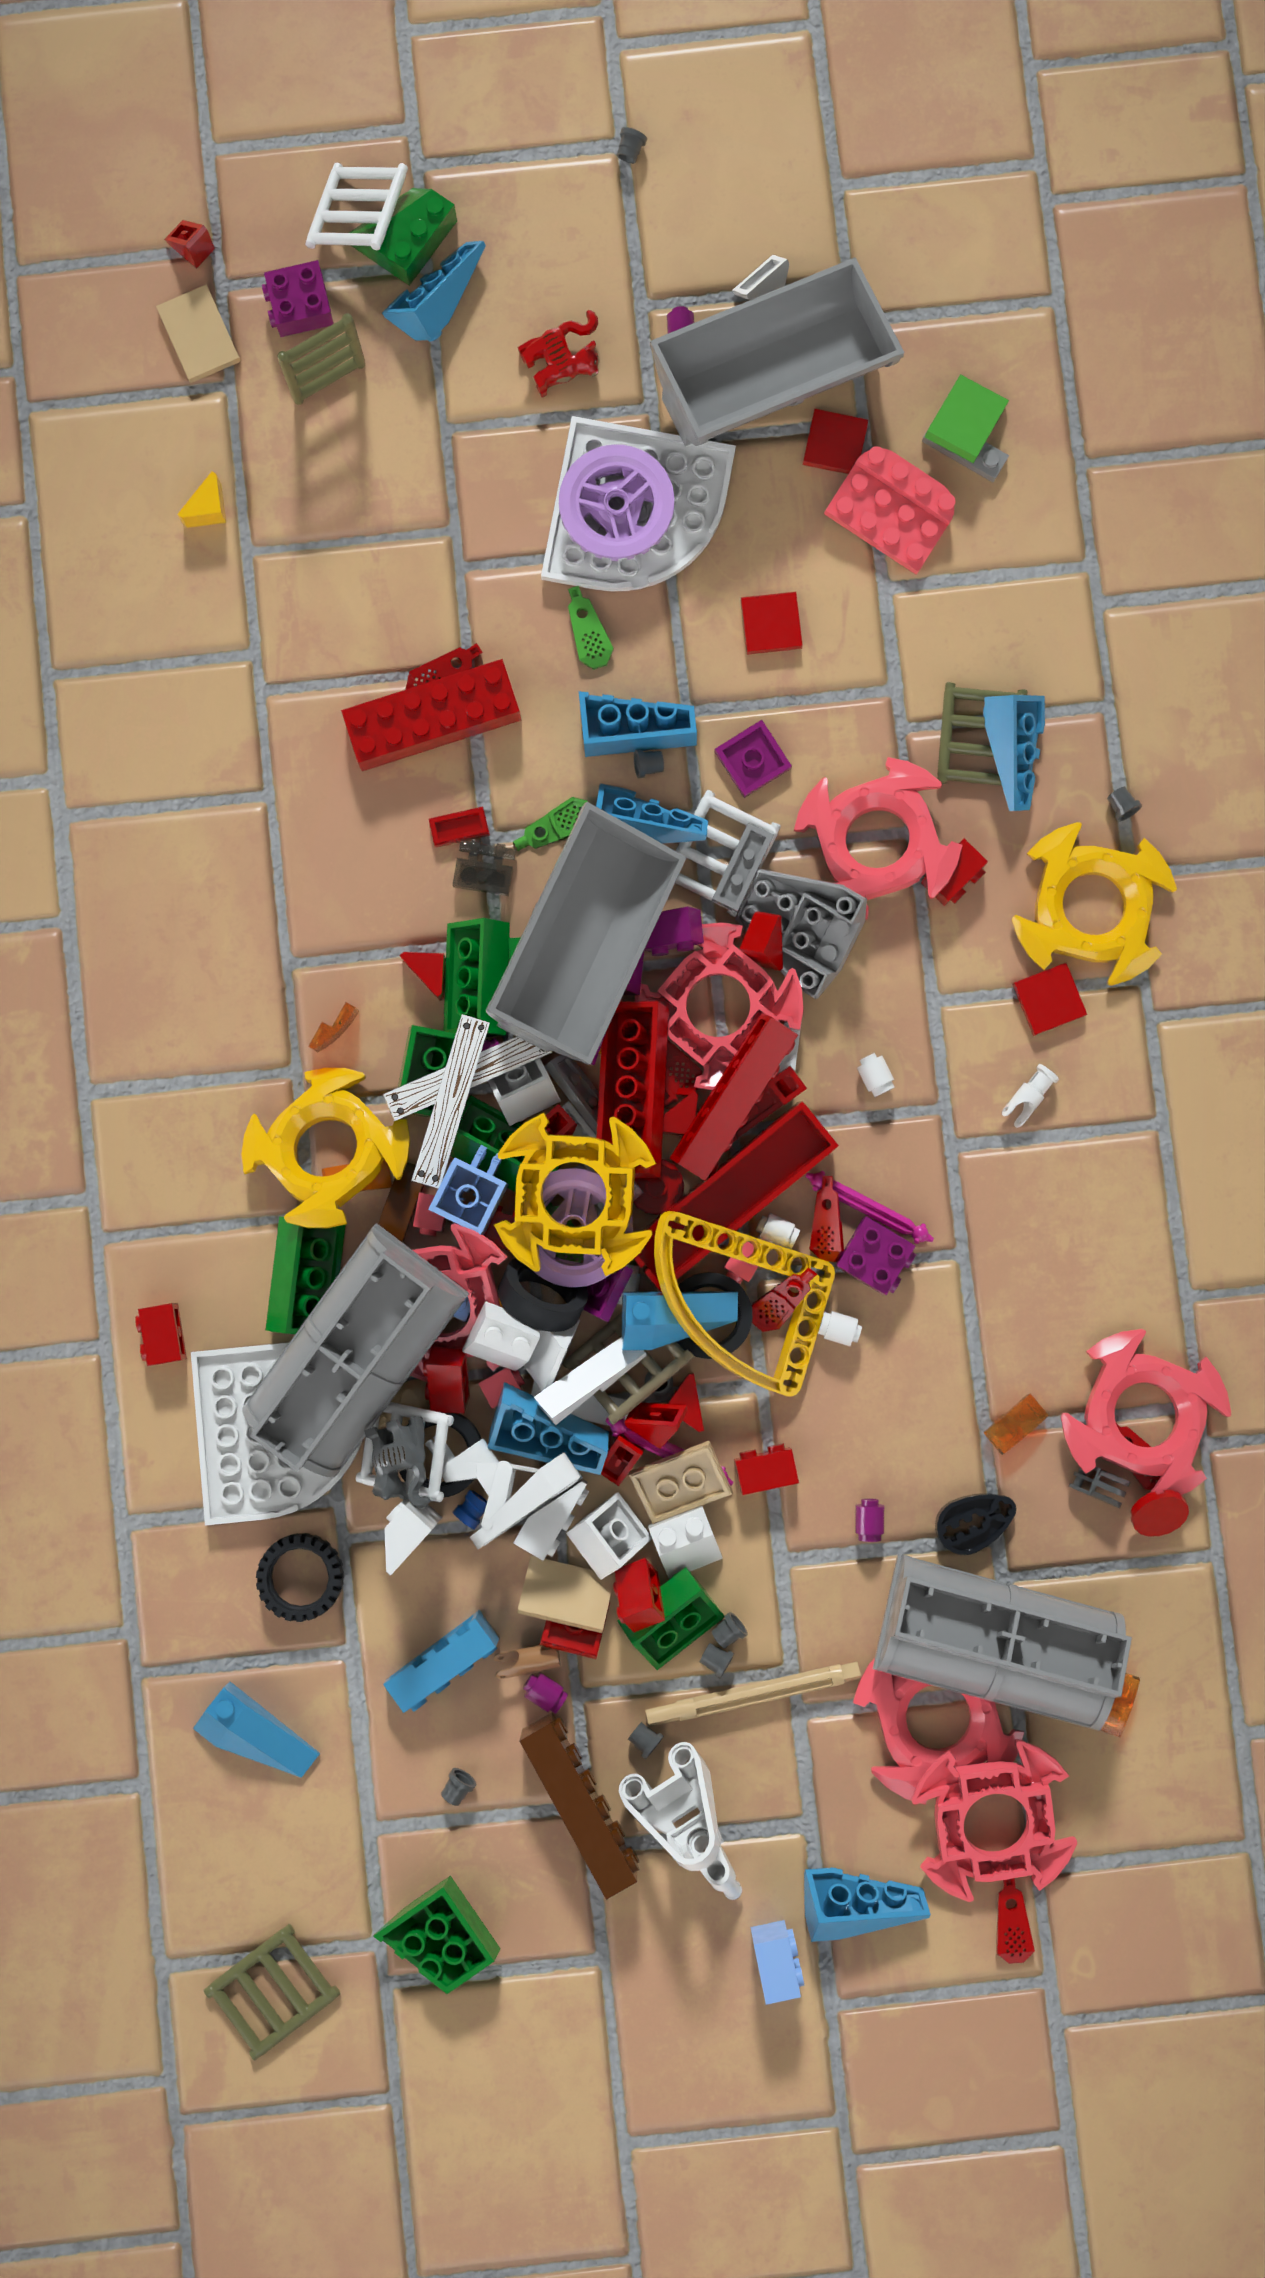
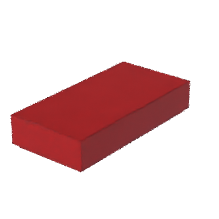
M483 806L429 818L435 848L490 836Z

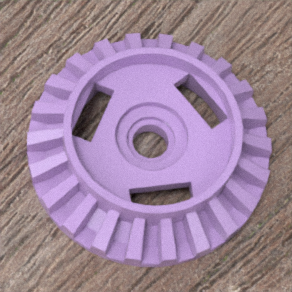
M615 444L595 448L578 458L563 478L559 492V511L562 524L571 540L576 542L586 553L590 552L600 559L602 557L610 558L611 561H618L621 558L633 559L638 554L647 553L652 546L657 545L661 541L665 532L667 533L674 513L672 483L661 464L651 455L638 448ZM621 475L624 478L600 485L596 484V481L607 476ZM620 497L624 500L625 505L619 510H614L610 508L608 503L611 498ZM647 501L653 503L649 521L643 527L637 524L643 502ZM590 515L607 534L602 536L596 533L587 525L584 519Z
M567 1168L553 1171L548 1175L543 1186L545 1208L557 1193L565 1199L551 1215L554 1220L565 1226L570 1219H577L582 1226L592 1223L599 1217L595 1204L602 1202L605 1205L606 1202L604 1182L600 1175L592 1170ZM632 1215L625 1233L633 1232ZM539 1245L541 1270L535 1273L553 1284L565 1287H583L595 1284L608 1277L605 1276L601 1267L605 1261L602 1254H585L583 1263L559 1259L556 1257V1252L543 1249Z

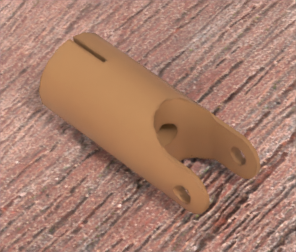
M542 1645L502 1652L494 1656V1660L497 1662L518 1661L513 1667L496 1672L498 1679L561 1667L559 1650Z

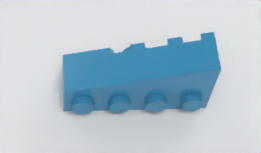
M579 691L585 757L629 753L639 749L649 751L697 746L694 706L659 701L657 703L642 702V699L631 698V700L618 699L612 695L604 694L602 696L589 695V692Z
M504 1382L490 1427L488 1449L547 1463L565 1452L577 1470L601 1475L608 1454L609 1431L571 1413L555 1425L537 1405L535 1396Z
M478 1610L387 1678L383 1685L403 1713L410 1708L414 1712L427 1702L426 1697L434 1691L436 1694L440 1693L451 1684L449 1680L458 1674L461 1677L474 1667L473 1663L480 1658L485 1659L496 1651L499 1636L481 1611Z

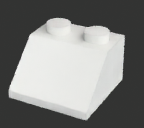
M540 1058L488 1080L509 1126L561 1102Z
M485 1301L462 1352L517 1371L529 1361L540 1339V1330L520 1322L505 1308Z
M578 1320L575 1326L565 1331L549 1332L540 1330V1339L529 1361L523 1366L542 1391L554 1383L580 1320Z
M619 1492L585 1516L566 1533L600 1580L621 1568L652 1539V1536Z
M703 1506L648 1525L653 1542L669 1579L685 1567L689 1571H693L723 1559Z

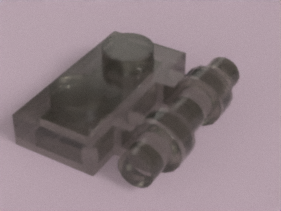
M472 839L471 842L461 840L459 851L469 853L468 859L457 858L453 888L509 896L513 867L503 865L504 858L515 860L516 849L506 848L505 844L499 843L494 846L481 844L480 840ZM479 855L494 857V862L478 861Z

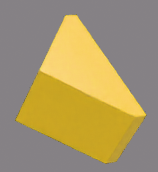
M211 471L177 514L183 525L187 528L226 523L222 484L213 471Z

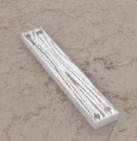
M461 1015L411 1181L438 1189L441 1185L488 1031L489 1022Z
M514 1037L484 1050L480 1054L470 1088L550 1054L552 1051L546 1052L519 1037ZM445 1068L383 1094L394 1121L435 1104Z

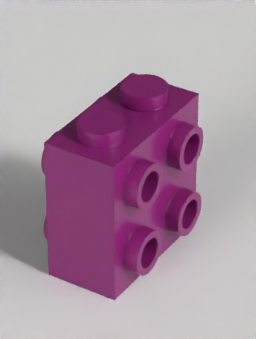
M318 260L264 272L266 284H262L265 301H271L272 310H268L271 327H277L280 337L320 329L334 324Z
M865 1216L834 1266L878 1293L887 1295L889 1291L894 1293L900 1284L901 1278L898 1275L903 1267L908 1269L916 1256L913 1250L916 1246Z

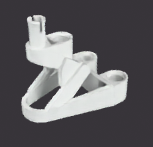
M430 1439L425 1445L433 1454L434 1442ZM484 1439L478 1441L456 1457L446 1444L442 1471L444 1481L456 1482L478 1479L489 1496L481 1523L482 1528L470 1536L477 1549L482 1548L583 1479L565 1452L540 1469L515 1465L508 1461L499 1462L492 1450L488 1449V1444ZM516 1470L535 1473L511 1497Z
M680 1742L671 1748L668 1755L669 1764L675 1774L674 1776L652 1789L641 1775L630 1774L621 1781L619 1795L627 1810L672 1856L679 1866L689 1871L700 1870L715 1890L723 1891L728 1899L735 1900L740 1897L742 1887L735 1880V1871L721 1847L724 1841L718 1829L710 1771L703 1758L690 1743ZM694 1809H699L700 1814L676 1829L673 1824ZM697 1829H706V1830H707V1831L701 1830V1831L696 1832V1833L691 1837V1839H690V1841H689V1844H688V1838H689L690 1834H691L694 1830H697ZM656 1830L666 1834L667 1841Z

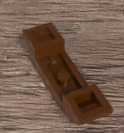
M409 1162L406 1164L402 1178L399 1180L394 1179L378 1225L402 1243L413 1216L419 1193H422L424 1184L411 1181L416 1165Z

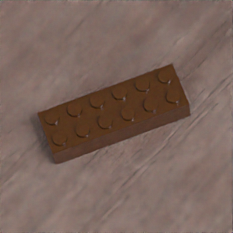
M553 1712L523 1728L519 1742L607 1900L637 1883V1871L640 1870L637 1864L639 1859L632 1846L626 1847L623 1839L625 1833L617 1820L613 1822L610 1818L609 1811H611V1808L603 1794L598 1796L595 1788L596 1780L589 1768L584 1770L581 1763L582 1755L575 1743L570 1745L566 1735L568 1729L561 1717L556 1719Z

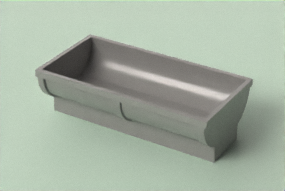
M856 258L847 260L650 341L656 370L663 388L662 400L685 446L690 444L695 446L702 445L710 438L787 406L793 407L801 404L804 399L884 366L890 367L895 365L904 356V351Z
M584 803L492 1000L486 1008V1013L498 1022L497 1026L546 1052L554 1051L591 1065L687 857L591 803Z
M376 1223L243 1406V1415L254 1429L250 1437L296 1472L304 1467L316 1474L335 1478L366 1436L364 1430L373 1427L470 1293Z
M898 1554L873 1669L1100 1731L1110 1714L1114 1699L1122 1696L1132 1637L1126 1636L1125 1619L1120 1613Z

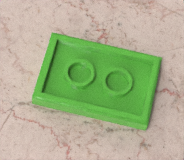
M960 374L927 430L925 438L974 464L1009 400Z

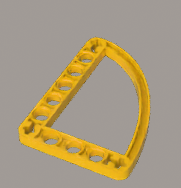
M664 1212L658 1220L655 1234V1267L661 1291L680 1326L707 1355L737 1376L759 1387L784 1396L792 1397L796 1395L802 1387L834 1281L835 1270L833 1265L828 1261L680 1212ZM674 1221L675 1223L685 1225L684 1230L671 1228L668 1226V1222ZM697 1225H701L704 1229V1235L699 1241H695L692 1236V1231ZM726 1233L729 1243L726 1248L720 1249L717 1244L718 1237ZM673 1239L786 1276H791L792 1274L801 1275L808 1267L824 1271L823 1277L816 1275L809 1282L810 1291L792 1314L774 1377H770L734 1357L721 1347L696 1320L681 1294L674 1273L672 1258ZM750 1241L754 1247L753 1253L749 1257H745L742 1253V1247L746 1242ZM774 1249L778 1254V1259L776 1263L769 1265L767 1254L770 1250ZM799 1257L802 1267L800 1271L794 1273L791 1269V1263L795 1258ZM814 1292L818 1298L817 1303L813 1308H809L807 1297ZM807 1320L809 1330L805 1335L801 1336L798 1330L799 1324ZM798 1347L801 1351V1357L799 1361L792 1363L790 1353L794 1348ZM787 1367L796 1369V1371H789L787 1370ZM785 1379L791 1381L790 1386L783 1385Z

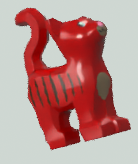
M592 310L586 312L588 322L585 325L572 320L563 322L557 328L546 330L541 337L530 339L517 347L528 369L535 366L536 360L545 359L547 367L538 371L533 376L541 398L547 396V389L551 386L567 383L578 375H590L593 377L598 374L599 361L597 358L598 354L594 350L596 347L595 341H591L575 355H572L565 336L570 331L583 336L590 335L596 330L599 324L598 317Z

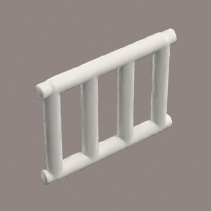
M334 163L305 245L311 249H314L316 245L371 246L374 250H380L406 178L407 165L400 163L398 168L343 167L340 163ZM340 179L392 180L389 190L337 189ZM332 201L385 202L382 212L329 211ZM324 222L377 224L374 234L321 233Z
M707 790L694 815L705 818L709 808L746 826L750 823L774 834L758 868L761 869L781 826L774 822L770 825L715 798V794ZM709 825L707 827L708 838L735 851L740 840ZM693 841L679 843L676 852L722 876L724 875L728 865L691 848L690 846ZM679 873L675 882L712 901L716 892ZM730 909L727 910V913L736 917L737 912Z
M390 1402L383 1412L391 1414V1421L398 1420L402 1425L403 1417L411 1418L416 1416L423 1418L424 1429L425 1421L437 1424L429 1487L421 1486L419 1496L429 1497L430 1501L441 1502L444 1497L443 1492H440L448 1426L453 1424V1416ZM379 1417L378 1420L375 1422V1424L373 1425V1427H377V1428H378L380 1417ZM365 1436L361 1472L357 1473L356 1481L374 1487L376 1475L372 1474L373 1443L371 1439ZM412 1469L407 1470L406 1482H402L407 1495L408 1487L415 1477Z

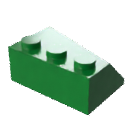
M412 188L398 198L380 250H374L371 246H350L410 286L456 224L455 204L433 189ZM362 223L349 233L374 234L377 224Z
M451 1875L404 1907L373 1935L379 1942L384 1941L395 1950L394 1953L402 1960L405 1958L416 1966L420 1974L446 1994L495 1962L501 1949Z

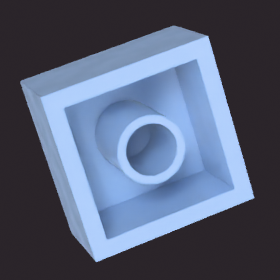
M785 1920L750 1927L766 2005L800 1998L799 1987L805 1985L799 1958L793 1959V1957L798 1956L793 1929L786 1928Z

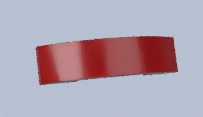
M791 1065L769 1080L764 1088L765 1092L762 1099L753 1105L748 1113V1121L742 1128L737 1130L733 1137V1142L807 1089Z

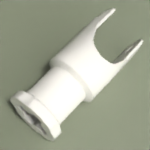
M1039 1064L1037 1072L1028 1083H1023L1002 1110V1115L1008 1116L1017 1105L1023 1102V1111L1014 1123L1016 1128L1021 1127L1043 1101V1095L1052 1083L1058 1082V1076L1044 1065Z

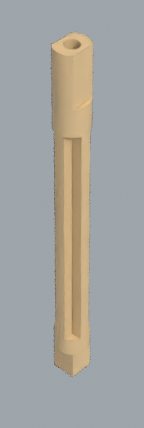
M858 1662L844 1665L837 1664L679 1700L673 1704L645 1711L648 1725L651 1727L842 1685L848 1681L861 1679Z

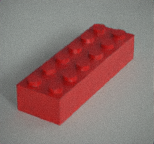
M503 659L341 710L357 762L362 772L522 721Z
M659 1001L619 1002L601 1045L596 1138L613 1144L609 1123L610 1117H616L636 1132L647 1145L656 1164L648 1168L642 1165L636 1166L634 1178H661L669 1009Z

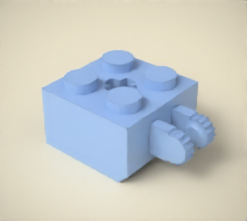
M481 1145L471 1165L457 1158L453 1159L428 1210L484 1236L509 1184L494 1177L502 1159L498 1158V1153L493 1157L487 1173L478 1169L487 1153V1147ZM473 1189L475 1191L473 1195L476 1196L475 1201L469 1202L468 1205L464 1204L463 1201L466 1199L462 1198L463 1193H469Z

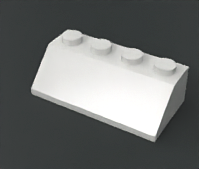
M408 1498L400 1502L386 1517L390 1521L384 1528L386 1572L390 1575L394 1573L442 1519L429 1505L424 1508H416Z

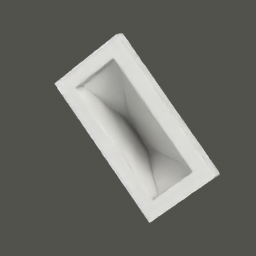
M772 255L732 290L734 295L752 300L784 287L789 269L788 260Z

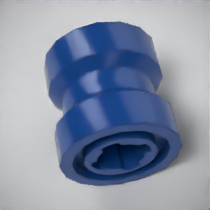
M470 1489L465 1495L463 1504L457 1505L452 1513L465 1525L475 1530L480 1523V1517L485 1512L487 1500L476 1491Z

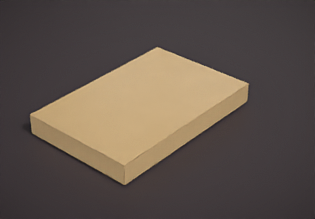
M207 284L156 306L190 384L241 362Z
M710 1441L636 1468L629 1473L652 1524L732 1494L730 1484Z
M531 1556L517 1613L602 1633L615 1575L610 1574L600 1580L594 1570L548 1559L543 1561L538 1557Z

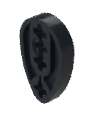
M992 1493L972 1494L946 1503L937 1514L935 1521L937 1537L944 1547L955 1554L971 1555L977 1553L999 1538L1008 1528L1016 1514V1504L1005 1495ZM1000 1501L1004 1504H1009L1005 1516L1001 1513H993L999 1508L998 1502ZM974 1513L984 1518L980 1521L981 1527L977 1528L975 1525H971L967 1528V1534L958 1531L954 1533V1540H951L949 1537H943V1534L947 1532L945 1527L948 1525L953 1529L958 1528L961 1519L968 1523L973 1520L972 1514Z

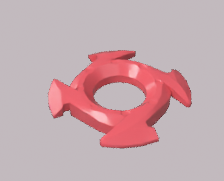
M887 757L885 765L886 769L890 771L889 775L847 789L829 802L828 780L826 777L822 778L808 793L798 812L794 831L805 833L808 828L816 829L828 871L834 881H837L836 884L844 885L870 900L908 888L920 881V878L926 873L928 897L930 899L935 898L948 884L953 875L962 849L961 844L953 841L947 846L939 843L928 807L917 792L940 789L942 787L941 781L926 769L911 762ZM887 811L898 816L905 823L909 831V844L904 855L895 863L887 867L871 868L858 863L849 853L846 845L848 830L852 823L865 813ZM866 904L865 919L867 920L869 914V906Z
M723 922L702 924L704 943L697 945L702 949L695 950L687 956L657 990V993L651 992L648 985L641 984L640 995H635L634 1001H659L669 1009L668 1036L672 1042L704 1068L703 1075L696 1077L694 1088L706 1090L714 1089L761 1013L771 1016L779 1022H787L790 1029L800 1030L804 1011L802 988L796 970L791 968L777 991L773 980L767 972L734 945V941L741 938L743 926ZM715 975L728 976L737 980L746 989L750 999V1011L745 1023L736 1032L723 1037L703 1034L693 1026L687 1013V1001L692 989L701 980Z
M452 1223L450 1228L460 1247L440 1245L413 1250L470 1293L468 1295L470 1316L467 1324L455 1332L441 1333L410 1376L428 1382V1378L423 1376L424 1359L429 1358L432 1348L463 1349L485 1301L500 1306L490 1264L492 1262L500 1264L507 1256L493 1241L457 1223ZM489 1361L486 1362L492 1371L500 1366Z
M1143 1329L1123 1331L1102 1339L1086 1351L1092 1360L1100 1359L1104 1365L1101 1366L1086 1404L1084 1416L1086 1425L1068 1413L1061 1414L1064 1438L1072 1457L1085 1474L1096 1467L1095 1459L1099 1457L1136 1474L1160 1476L1151 1492L1156 1491L1157 1494L1164 1493L1163 1490H1173L1183 1495L1192 1491L1207 1479L1202 1470L1195 1471L1191 1465L1206 1425L1207 1404L1223 1416H1231L1228 1392L1220 1374L1207 1357H1204L1197 1363L1198 1371L1193 1373L1155 1356L1134 1354L1146 1334V1331ZM1137 1383H1148L1157 1386L1169 1396L1174 1406L1175 1424L1173 1430L1165 1441L1154 1447L1147 1448L1132 1444L1124 1438L1116 1425L1115 1406L1117 1400L1124 1390Z
M875 1658L869 1663L858 1682L853 1703L863 1707L869 1702L876 1705L885 1744L898 1764L894 1766L871 1767L872 1774L886 1788L907 1800H911L918 1782L925 1772L948 1751L956 1759L955 1767L980 1764L985 1761L987 1763L998 1761L1014 1762L1019 1753L1015 1740H1022L1024 1731L1013 1729L1009 1734L1004 1733L995 1702L962 1694L968 1704L970 1714L966 1732L960 1740L951 1746L930 1748L920 1744L912 1737L906 1722L907 1708L911 1699L921 1689L930 1685L874 1670Z
M1015 1740L1022 1765L1014 1762L998 1761L955 1767L956 1759L950 1751L946 1752L925 1772L911 1798L912 1804L916 1805L937 1797L934 1816L939 1854L935 1858L927 1856L920 1865V1868L938 1887L948 1894L967 1902H972L974 1897L966 1876L973 1877L977 1882H994L1032 1875L1031 1879L1040 1891L1057 1878L1070 1861L1077 1846V1839L1074 1836L1055 1840L1054 1812L1051 1791L1048 1785L1053 1780L1062 1782L1069 1777V1774L1050 1754L1040 1747L1023 1740ZM991 1794H1005L1015 1798L1024 1806L1027 1816L1026 1827L1020 1839L1011 1847L1001 1851L981 1850L971 1844L964 1833V1820L970 1807L980 1798Z

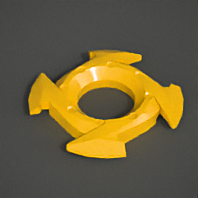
M1080 822L1060 827L1041 838L1027 853L1034 861L1041 859L1046 863L1035 903V920H1037V923L1018 915L1012 917V923L1017 938L1024 950L1043 970L1052 962L1051 953L1089 962L1107 963L1117 960L1107 980V985L1113 986L1129 981L1146 971L1162 955L1156 946L1149 948L1145 944L1153 906L1152 884L1173 893L1177 890L1168 864L1160 852L1145 838L1137 845L1139 852L1137 855L1098 846L1073 847L1082 827ZM1084 875L1103 876L1113 882L1119 889L1123 898L1124 909L1120 922L1113 930L1105 934L1090 935L1077 930L1067 920L1063 909L1064 893L1068 885L1078 877Z
M320 1068L306 1071L305 1080L312 1086L276 1118L267 1133L256 1114L251 1116L243 1138L241 1153L244 1174L255 1172L258 1165L265 1164L285 1189L301 1202L299 1206L284 1216L287 1223L305 1228H331L347 1224L346 1215L343 1210L338 1209V1206L342 1207L375 1179L382 1170L381 1164L384 1159L397 1180L402 1178L408 1162L410 1149L407 1119H398L394 1121L392 1126L385 1127L358 1097L345 1091L365 1080L366 1076L364 1073L347 1068ZM334 1120L345 1123L352 1128L356 1135L357 1148L352 1161L345 1169L330 1176H315L305 1172L299 1166L296 1154L297 1145L301 1136L311 1126L322 1121Z
M542 1113L520 1126L509 1136L499 1151V1159L525 1156L520 1164L516 1178V1222L511 1224L504 1220L494 1226L503 1244L517 1260L533 1271L539 1272L541 1270L540 1245L543 1249L559 1253L602 1254L605 1261L601 1267L605 1276H608L632 1261L641 1253L651 1238L652 1230L627 1233L625 1231L633 1212L635 1167L642 1165L648 1168L656 1164L644 1141L632 1128L616 1117H610L609 1119L613 1144L594 1137L549 1135L546 1129L549 1120L545 1113ZM568 1162L583 1163L593 1168L602 1178L606 1188V1202L603 1211L595 1221L582 1227H569L560 1224L550 1216L543 1202V1186L546 1178L556 1167Z

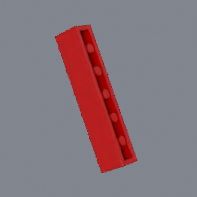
M761 1013L670 1156V1159L706 1181L708 1176L713 1175L718 1167V1160L732 1146L733 1137L737 1130L742 1128L748 1121V1113L751 1108L762 1099L765 1086L769 1080L778 1074L779 1064L785 1055H788L793 1050L798 1034L773 1017Z

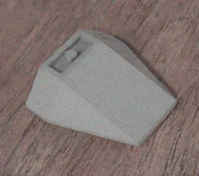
M758 869L735 919L747 932L755 912L781 915L783 969L781 973L786 977L788 971L794 968L802 991L814 999H818L841 971L865 923L867 899L841 884Z

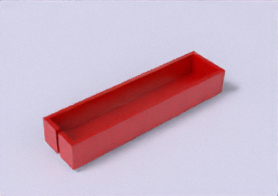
M799 1101L721 1164L713 1175L708 1176L706 1181L702 1180L664 1212H680L737 1231L839 1145L803 1101ZM658 1216L641 1230H652V1236L641 1253L634 1258V1261L641 1268L644 1265L647 1266L643 1269V1272L657 1289L662 1292L654 1258L655 1234L660 1218ZM674 1221L668 1222V1226L671 1228L684 1230L685 1225L675 1223ZM701 1225L695 1226L692 1231L694 1240L699 1241L704 1235V1229ZM726 1233L721 1234L718 1237L717 1244L720 1245L728 1238V1235ZM673 1239L672 1258L676 1280L711 1251Z

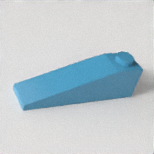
M473 241L463 244L441 262V270H436L429 275L425 274L420 278L422 285L411 293L406 289L382 312L384 317L415 341L428 340L431 342L439 338L442 334L441 330L449 323L486 247L484 241Z
M1006 695L985 697V706L983 708L985 728L1009 811L1030 810L1035 784V775L1032 772L1033 762L1035 759H1039L1040 749L1036 748L1038 734H1043L1045 727V696Z
M605 784L599 785L596 807L658 842L664 844L706 840L708 820L678 808L671 811L659 805L660 801L652 798L649 802L635 797L636 792L629 789Z
M737 1291L681 1292L688 1308L705 1331L738 1321ZM662 1292L622 1293V1350H653L689 1337L671 1312Z
M231 1681L223 1687L193 1728L215 1747L301 1778L320 1754Z
M837 1868L805 1869L804 1906L811 1942L840 1940L927 1919L931 1916L923 1888L890 1880L886 1883L870 1880L868 1875L860 1874L859 1877L844 1874L842 1869Z

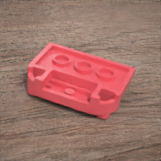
M875 446L857 459L855 465L826 508L824 515L917 575L951 522L956 501L955 497L943 484L893 451Z

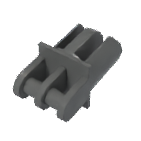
M1098 1467L1093 1469L1097 1471L1094 1479L1087 1477L1081 1468H1079L1078 1473L1074 1472L1076 1478L1073 1484H1069V1487L1117 1508L1121 1507V1502L1095 1491L1098 1486L1116 1495L1125 1497L1126 1492L1101 1482L1100 1479L1101 1476H1104L1129 1487L1130 1481ZM1084 1480L1092 1483L1089 1491L1081 1488Z

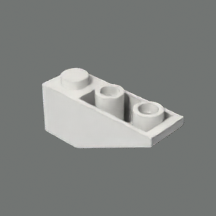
M580 1480L529 1515L514 1544L543 1561L547 1554L552 1557L560 1544V1541L556 1539L561 1529L567 1531L575 1517L570 1514L575 1504L581 1506L589 1493L585 1489L587 1481Z

